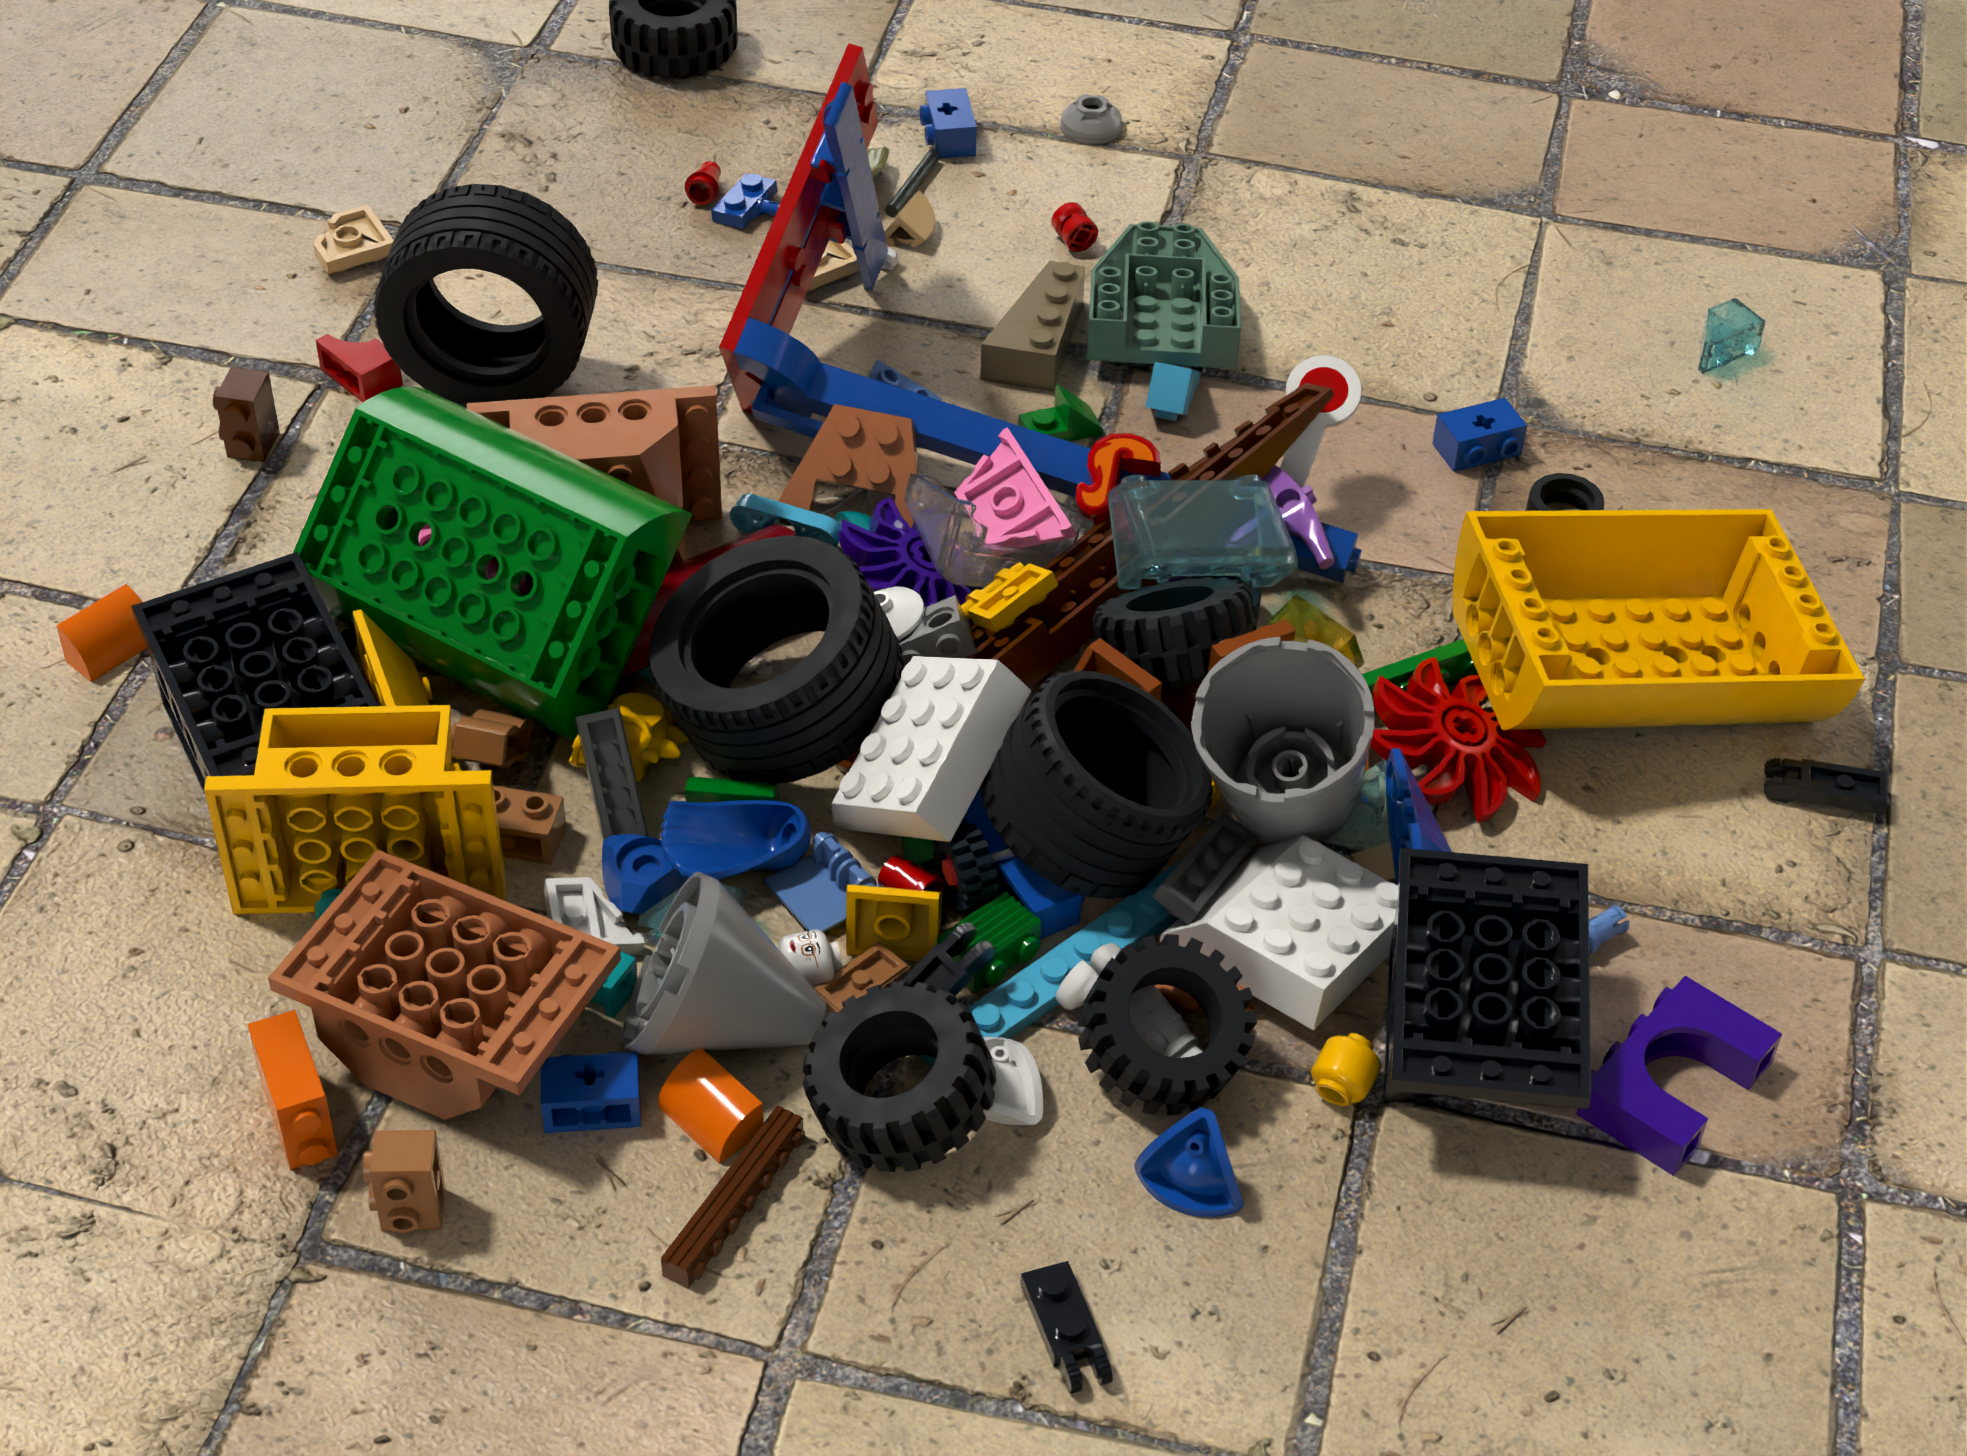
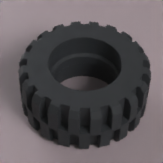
M736 0L609 1L613 51L623 64H626L635 72L641 71L645 76L653 77L656 75L660 76L661 79H670L671 77L688 79L691 75L702 76L707 74L710 69L714 71L720 68L723 62L726 63L737 47Z
M1203 577L1202 579H1182L1176 582L1168 581L1155 586L1138 588L1133 592H1125L1118 595L1117 598L1105 601L1104 605H1100L1092 619L1096 640L1101 638L1162 682V688L1170 687V689L1188 684L1202 683L1208 674L1212 645L1218 644L1222 640L1232 639L1257 630L1250 590L1241 581L1224 577L1219 579Z
M906 981L891 982V987L884 989L880 985L867 988V994L857 999L853 995L843 1001L842 1005L844 1008L838 1013L832 1011L822 1022L823 1031H816L808 1045L811 1053L806 1054L802 1070L806 1076L803 1081L805 1095L834 1147L843 1156L851 1157L853 1163L864 1168H871L874 1163L877 1170L883 1172H895L896 1167L903 1166L905 1172L921 1169V1163L930 1160L933 1164H936L946 1159L945 1153L955 1147L957 1151L969 1141L968 1133L971 1130L977 1132L985 1121L986 1116L983 1109L989 1110L995 1096L993 1086L996 1083V1069L992 1063V1056L972 1013L965 1004L959 1003L956 996L942 989L936 992L934 985L916 982L915 987H910ZM911 1055H927L936 1058L934 1066L928 1075L907 1092L887 1098H873L864 1095L870 1080L888 1063Z

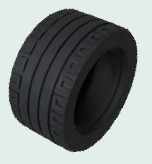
M469 184L444 189L422 200L417 207L410 210V213L404 218L403 224L400 225L376 289L375 308L373 311L376 318L375 326L384 348L407 376L424 389L452 402L467 405V403L545 398L547 395L552 394L556 388L561 387L564 381L569 379L571 372L575 370L579 362L598 292L596 262L591 255L590 247L577 228L553 206L529 193L502 185ZM458 269H477L500 275L514 282L528 293L542 315L532 321L516 325H498L475 319L450 304L438 290L433 278L439 274Z
M787 535L759 539L735 547L707 562L687 578L666 602L654 625L648 654L650 662L649 671L657 691L701 758L713 770H717L718 773L729 776L731 779L767 783L795 782L822 773L856 752L861 747L865 738L870 735L881 715L882 706L891 697L899 683L904 665L899 640L857 563L849 555H846L843 550L832 544L811 537ZM825 632L813 651L798 665L783 675L756 686L729 689L733 679L744 665L768 646L800 633Z

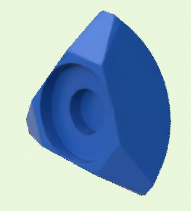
M637 834L610 835L604 839L602 844L604 886L609 901L619 910L637 914H655L669 909L674 898L689 879L688 877H683L670 864V861L665 858L662 839Z
M1202 1107L1191 1112L1159 1135L1143 1150L1135 1161L1134 1168L1137 1177L1145 1189L1156 1200L1173 1210L1199 1217H1217L1235 1213L1244 1205L1218 1121L1212 1110Z

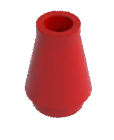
M707 161L703 163L685 181L684 187L687 197L697 205L710 204L718 197L721 169L715 162Z

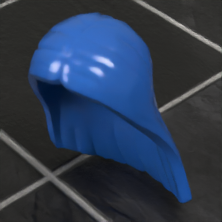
M736 800L707 803L671 801L663 815L664 822L661 824L664 856L683 877L688 878L695 872H701L715 879H722L754 869L780 871L790 868L805 855L810 846L811 825L805 813L797 806L780 801Z

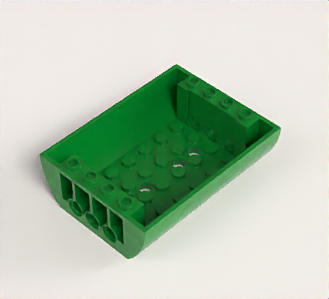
M399 387L379 393L355 408L293 553L298 552L334 621L356 631L352 611L361 609L413 661L524 718L532 719L534 723L574 742L578 735L575 717L606 711L692 513L431 391L418 387ZM429 525L431 528V538L426 545L421 546L418 540L419 532L422 527ZM496 557L499 562V570L497 575L489 580L485 574L486 564L490 559ZM531 574L533 588L528 595L523 597L519 590L520 581L525 575Z

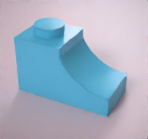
M1154 362L1145 407L1155 409L1154 417L1173 421L1177 420L1178 414L1188 415L1193 394L1196 388L1199 387L1201 372L1190 368Z

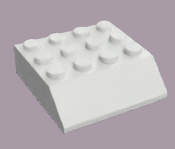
M913 656L911 661L902 670L901 679L891 697L882 706L881 715L870 735L862 742L860 753L850 771L840 782L839 791L831 803L833 824L837 828L844 830L950 842L995 760L998 749L1003 745V740L1009 727L1019 715L1032 690L999 660Z
M1301 835L1257 848L1235 868L1189 925L1179 918L1161 934L1160 942L1166 934L1179 935V946L1185 947L1191 938L1204 942L1200 952L1208 957L1214 949H1217L1225 955L1220 966L1226 972L1236 966L1243 975L1237 984L1245 988L1249 987L1252 995L1314 1030L1389 956L1398 898V886L1330 850L1321 843Z

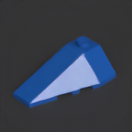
M1391 748L1383 776L1390 845L1395 871L1394 884L1398 886L1401 848L1452 851L1401 749Z

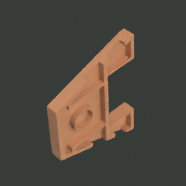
M834 404L778 502L813 511L819 482L896 496L895 504L903 519L912 528L917 515L923 510L918 478L919 467L914 421L911 418Z

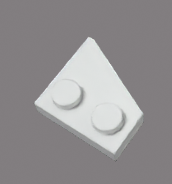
M591 877L545 879L544 896L549 919L619 946L620 951L631 956L643 955L644 938L640 933L633 935L622 923L623 914L612 902L604 898L603 891Z

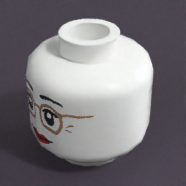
M815 929L786 935L780 940L779 950L813 988L821 983L831 981L835 975L834 970L842 968L841 954L837 941L828 943L826 935L821 930Z

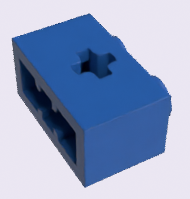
M966 88L925 91V105H920L919 115L921 126H925L926 146L932 145V149L940 154V159L976 156L977 126Z
M1501 398L1437 414L1432 444L1452 471L1456 472L1522 455L1527 424L1507 399Z
M609 1052L606 1054L548 1057L541 1066V1110L544 1133L641 1127L640 1076L637 1052Z

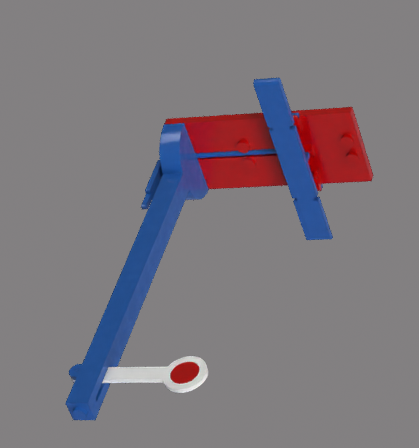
M848 43L719 346L741 409L753 413L754 418L812 438H815L824 423L811 419L812 413L827 417L834 404L911 418L914 421L917 447L976 465L983 455L989 457L1001 443L998 435L1008 427L1046 487L1076 497V489L1080 482L1091 485L1087 469L1090 448L821 363L812 350L790 336V332L829 240L839 244H843L845 239L851 240L857 257L863 286L866 290H873L888 254L887 242L881 215L878 212L879 205L867 155L868 146L878 125L877 103L873 99V84L869 80L863 47ZM1319 355L1303 360L1292 370L1286 383V395L1305 383L1332 388L1334 392L1332 399L1290 446L1283 457L1280 469L1288 474L1300 488L1306 484L1325 429L1347 421L1355 413L1361 400L1362 389L1358 374L1347 362L1334 356ZM1121 470L1114 510L1148 484L1157 488L1171 479L1169 474L1161 471L1160 477H1153ZM1246 498L1210 541H1216L1234 527L1268 508V505ZM1322 522L1321 525L1335 561L1327 569L1319 568L1310 549L1302 541L1283 531L1279 525L1244 546L1237 548V550L1248 553L1247 569L1254 577H1269L1275 571L1277 563L1339 583H1344L1348 571L1355 573L1362 553L1361 549L1356 548L1357 533Z

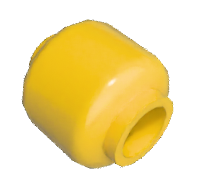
M1350 1033L1348 1036L1337 1035L1330 1037L1311 1068V1076L1316 1084V1092L1323 1099L1337 1106L1344 1107L1348 1106L1349 1103L1362 1102L1381 1070L1379 1057L1373 1051V1044L1365 1037L1355 1033Z

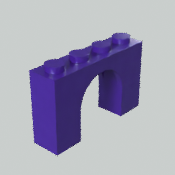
M1684 976L1673 989L1669 987L1663 989L1654 1003L1653 1011L1648 1016L1641 1014L1635 1020L1628 1033V1038L1623 1043L1616 1041L1610 1047L1599 1070L1591 1069L1590 1104L1588 1109L1578 1108L1576 1115L1672 1176H1675L1699 1148L1708 1118L1661 1089L1650 1077L1646 1065L1663 1057L1679 1056L1691 1058L1706 1064L1746 1090H1749L1772 1064L1782 1033L1689 977Z

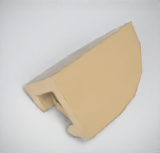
M920 190L914 194L884 230L886 242L889 245L895 246L899 243L903 245L911 244V247H916L924 242L933 231L936 223L934 210Z

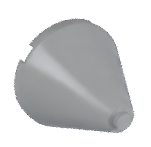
M695 872L691 875L665 914L658 928L663 933L653 955H646L639 972L623 1025L622 1042L627 1043L625 1048L641 1055L690 1053L697 1049L721 1051L809 1045L815 1032L823 1031L822 1022L830 1014L825 1012L826 1002L717 879L701 872Z

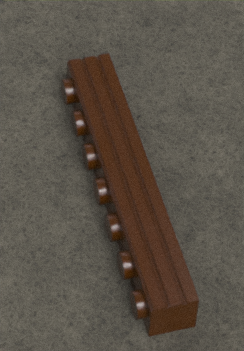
M776 1106L662 1255V1276L687 1289L690 1288L696 1279L702 1278L708 1262L712 1257L719 1255L729 1234L733 1235L737 1231L741 1218L746 1212L752 1211L762 1190L766 1191L770 1187L774 1174L779 1168L783 1169L792 1150L802 1144L805 1138L802 1116L793 1114V1112L785 1110L781 1106Z

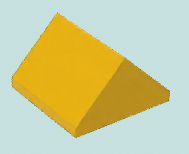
M857 884L847 885L846 955L859 956L880 941L902 960L921 961L937 944V937L940 936L943 892Z

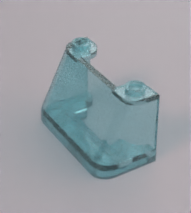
M1133 475L1121 479V484L1114 487L1108 493L1119 589H1139L1142 578H1157V583H1165L1173 576H1241L1242 581L1252 580L1253 587H1272L1298 567L1296 549L1270 485L1266 481H1260V477L1257 475L1242 476L1236 480H1146L1144 476Z

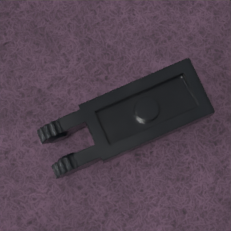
M1781 757L1770 758L1764 764V775H1766V778H1769L1764 783V794H1766L1765 797H1769V799L1774 801L1778 800L1779 802L1788 803L1798 799V801L1882 815L1886 814L1889 806V774L1887 772L1802 759L1801 761L1787 758L1781 759Z
M963 922L940 945L936 944L902 981L908 982L910 987H915L916 982L934 985L936 992L942 989L956 996L972 980L973 977L971 975L981 972L986 964L990 962L996 949L989 941H981L957 963L952 957L962 954L968 948V945L975 940L977 935L976 928L970 922Z
M1065 1261L1021 1273L1020 1284L1053 1367H1058L1069 1393H1076L1083 1389L1082 1374L1077 1367L1076 1361L1088 1358L1093 1374L1100 1385L1111 1383L1113 1380L1111 1364L1069 1262Z

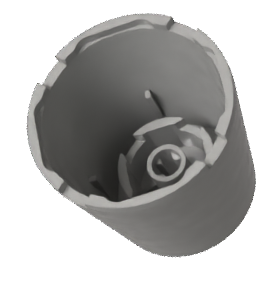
M1281 637L1266 638L1248 643L1226 655L1209 671L1195 696L1196 702L1191 728L1198 755L1236 820L1250 833L1259 838V841L1269 845L1301 835H1305L1319 843L1327 840L1341 830L1348 822L1358 802L1375 721L1373 699L1366 680L1357 667L1339 651L1310 639L1305 643L1281 641Z

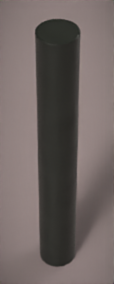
M931 149L923 157L886 206L885 212L888 216L895 217L906 205L939 161L940 154L938 151Z

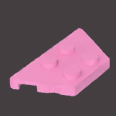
M1008 427L1005 428L998 435L1001 443L990 457L983 455L975 465L973 473L965 478L954 492L989 550L994 554L1075 537L1077 534Z

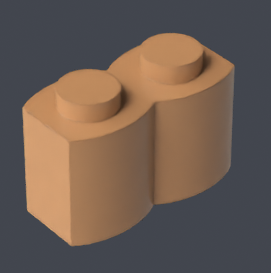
M482 709L477 710L473 716H463L457 723L451 726L452 757L458 760L507 769L514 761H523L528 756L531 748L534 721L528 718Z

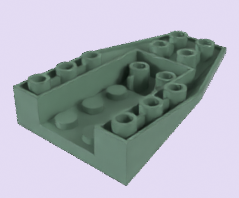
M1149 221L1130 224L1092 268L1087 360L1145 364L1159 362L1179 366L1237 369L1241 332L1240 291L1237 274L1202 228H1195L1185 223L1176 224L1175 226H1159Z

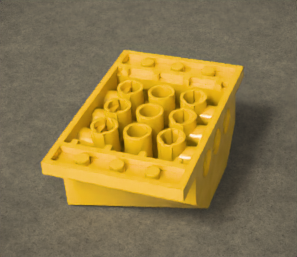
M450 705L265 709L254 775L206 776L204 792L233 914L315 912V903L320 899L321 894L330 889L343 890L377 850L507 901L508 894L491 770L452 771Z

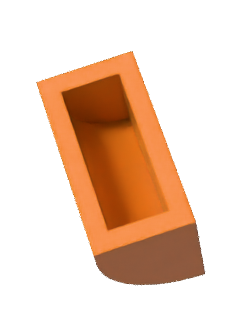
M127 584L56 625L66 662L90 682L148 648L134 619L131 606L143 601Z
M703 1049L694 1050L674 1068L666 1079L659 1095L658 1107L719 1164L746 1146L763 1125V1103Z

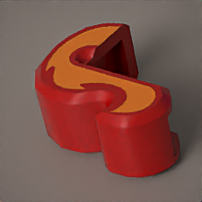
M1131 433L1109 434L1096 441L1088 453L1087 469L1091 485L1080 482L1076 489V506L1081 520L1088 525L1096 526L1113 512L1121 470L1153 477L1161 476L1160 452L1151 441Z

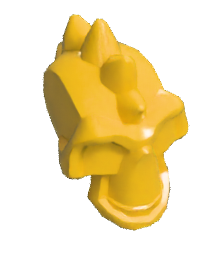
M626 693L618 696L611 705H608L607 710L620 707L636 782H640L645 776L646 767L651 763H657L660 757L678 758L680 751L677 745L689 740L683 730L673 725L676 719L668 709H664L661 702L652 696L641 693ZM578 734L572 745L573 753L569 763L572 766L581 768L586 767Z

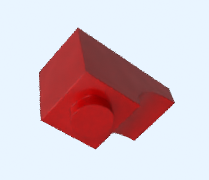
M329 334L316 339L320 370L361 402H365L384 391L403 386L401 369L390 357L383 343L375 338L368 342H348L339 340Z

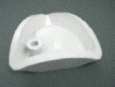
M992 1036L983 1037L996 1069V1083L993 1086L995 1096L989 1110L983 1109L986 1116L985 1120L1007 1125H1036L1042 1120L1043 1089L1038 1066L1033 1055L1025 1045L1015 1040Z

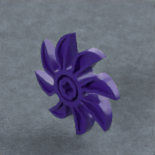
M892 497L883 499L876 505L869 522V531L842 519L838 529V538L844 553L857 563L873 592L894 586L906 587L914 590L921 596L925 607L956 595L960 605L966 602L965 597L975 589L982 590L994 581V574L989 569L1002 568L1006 562V559L1000 552L992 554L986 543L975 536L960 533L953 537L952 540L943 538L942 535L956 521L957 513L944 509H926L917 515L912 528H910L909 524L901 516ZM972 619L968 620L970 625H972Z

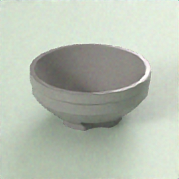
M1085 94L1078 97L1077 100L1070 103L1063 110L1060 119V129L1067 138L1075 142L1088 145L1104 144L1120 135L1122 117L1119 110L1105 97Z

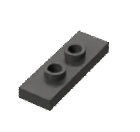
M620 707L575 717L602 841L610 835L637 834L649 837Z

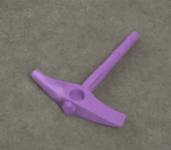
M1274 465L1257 485L1266 498L1268 508L1234 527L1210 545L1196 552L1193 559L1181 564L1170 573L1165 582H1176L1186 577L1189 578V575L1229 552L1244 546L1277 525L1283 531L1302 541L1310 549L1319 568H1330L1335 561L1321 522L1312 505L1317 502L1312 488L1309 484L1300 488L1288 474Z

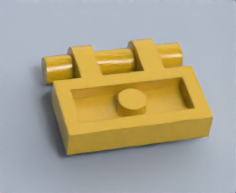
M1018 562L1010 569L1003 568L993 576L994 581L982 590L975 589L965 597L966 602L961 607L968 620L972 619L974 624L997 633L999 630L1011 626L1015 622V618L1029 607L1041 603L1046 598V594L1059 584L1052 571L1031 563L1024 566Z

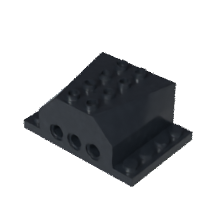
M298 552L131 606L134 619L148 647L162 705L204 795L206 776L254 775L265 709L378 706Z
M1401 848L1398 898L1389 950L1383 1103L1456 1096L1588 1109L1591 1100L1588 864Z

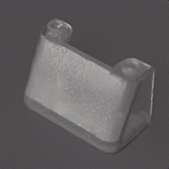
M910 473L905 492L906 507L936 572L940 577L955 585L985 588L994 581L993 576L1003 568L1010 569L1018 562L1024 566L1031 563L1043 568L1090 531L1094 524V521L1056 500L1077 534L1075 537L1024 548L986 544L985 539L988 527L977 522L973 517L977 506L970 501L959 500L945 492L938 480L930 476Z

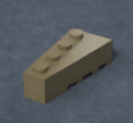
M1049 261L981 344L980 380L1054 391L1083 304L1085 266Z

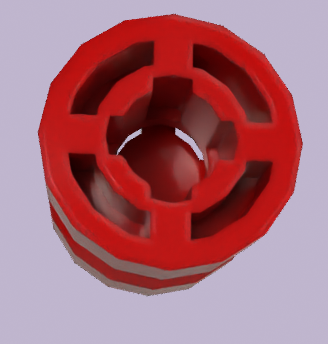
M1069 202L1063 204L1054 212L1051 218L1053 229L1062 237L1066 246L1074 252H1081L1090 248L1098 237L1099 230L1097 225L1087 216L1086 211L1078 203Z

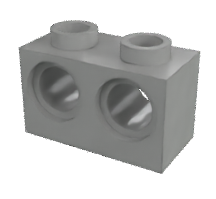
M956 595L925 607L924 617L918 627L909 635L899 640L904 660L903 669L913 656L965 658L976 653L972 627Z

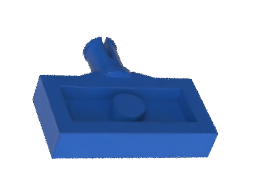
M745 173L711 209L713 222L744 229L752 219L760 215L775 216L780 203L770 200L778 192L776 180L761 177L758 174Z

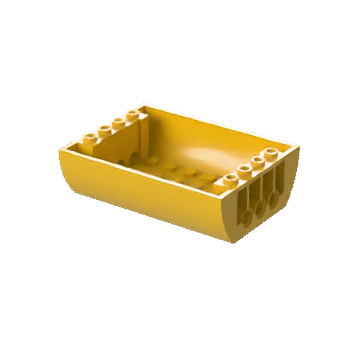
M1772 509L1466 511L1455 559L1453 616L1502 730L1820 722L1840 713L1852 701L1865 680Z

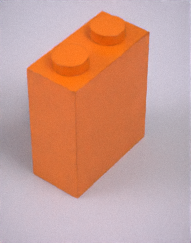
M292 1010L247 1024L261 1084L290 1170L305 1165H314L324 1159L337 1156L338 1152L326 1095L296 1011Z

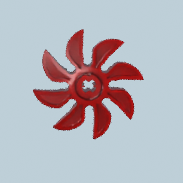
M1437 657L1428 658L1417 666L1409 679L1407 692L1380 675L1373 688V701L1380 719L1389 730L1374 729L1370 746L1386 762L1391 748H1400L1411 771L1418 768L1421 764L1429 766L1432 771L1418 782L1427 803L1441 804L1451 800L1461 785L1464 784L1470 796L1477 823L1487 821L1496 814L1506 798L1507 785L1534 803L1540 793L1541 779L1537 765L1524 747L1542 748L1547 741L1539 729L1502 730L1495 712L1488 713L1481 708V706L1489 701V698L1479 675L1464 677L1459 681L1451 695L1443 681Z

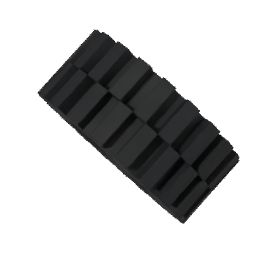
M1166 934L1159 946L1156 944L1154 935L1142 938L1135 949L1131 943L1119 951L1115 959L1111 958L1083 1002L1086 1005L1079 1015L1078 1026L1085 1027L1078 1038L1080 1051L1092 1049L1085 1064L1091 1074L1101 1069L1105 1076L1099 1085L1107 1093L1114 1086L1122 1090L1124 1093L1118 1102L1129 1108L1136 1099L1144 1101L1142 1112L1155 1115L1163 1104H1166L1167 1116L1180 1115L1188 1104L1191 1111L1202 1107L1210 1097L1214 1099L1223 1090L1247 1059L1245 1056L1253 1047L1256 1035L1249 1033L1257 1024L1256 1011H1245L1254 999L1249 987L1238 990L1236 984L1243 976L1236 966L1226 972L1220 966L1225 955L1217 949H1214L1209 957L1200 952L1204 943L1202 941L1191 938L1187 945L1182 947L1179 946V935ZM1150 985L1173 986L1188 993L1199 1003L1206 1014L1210 1028L1207 1049L1191 1057L1177 1058L1163 1055L1147 1046L1136 1033L1130 1019L1129 1002L1131 995L1137 990Z

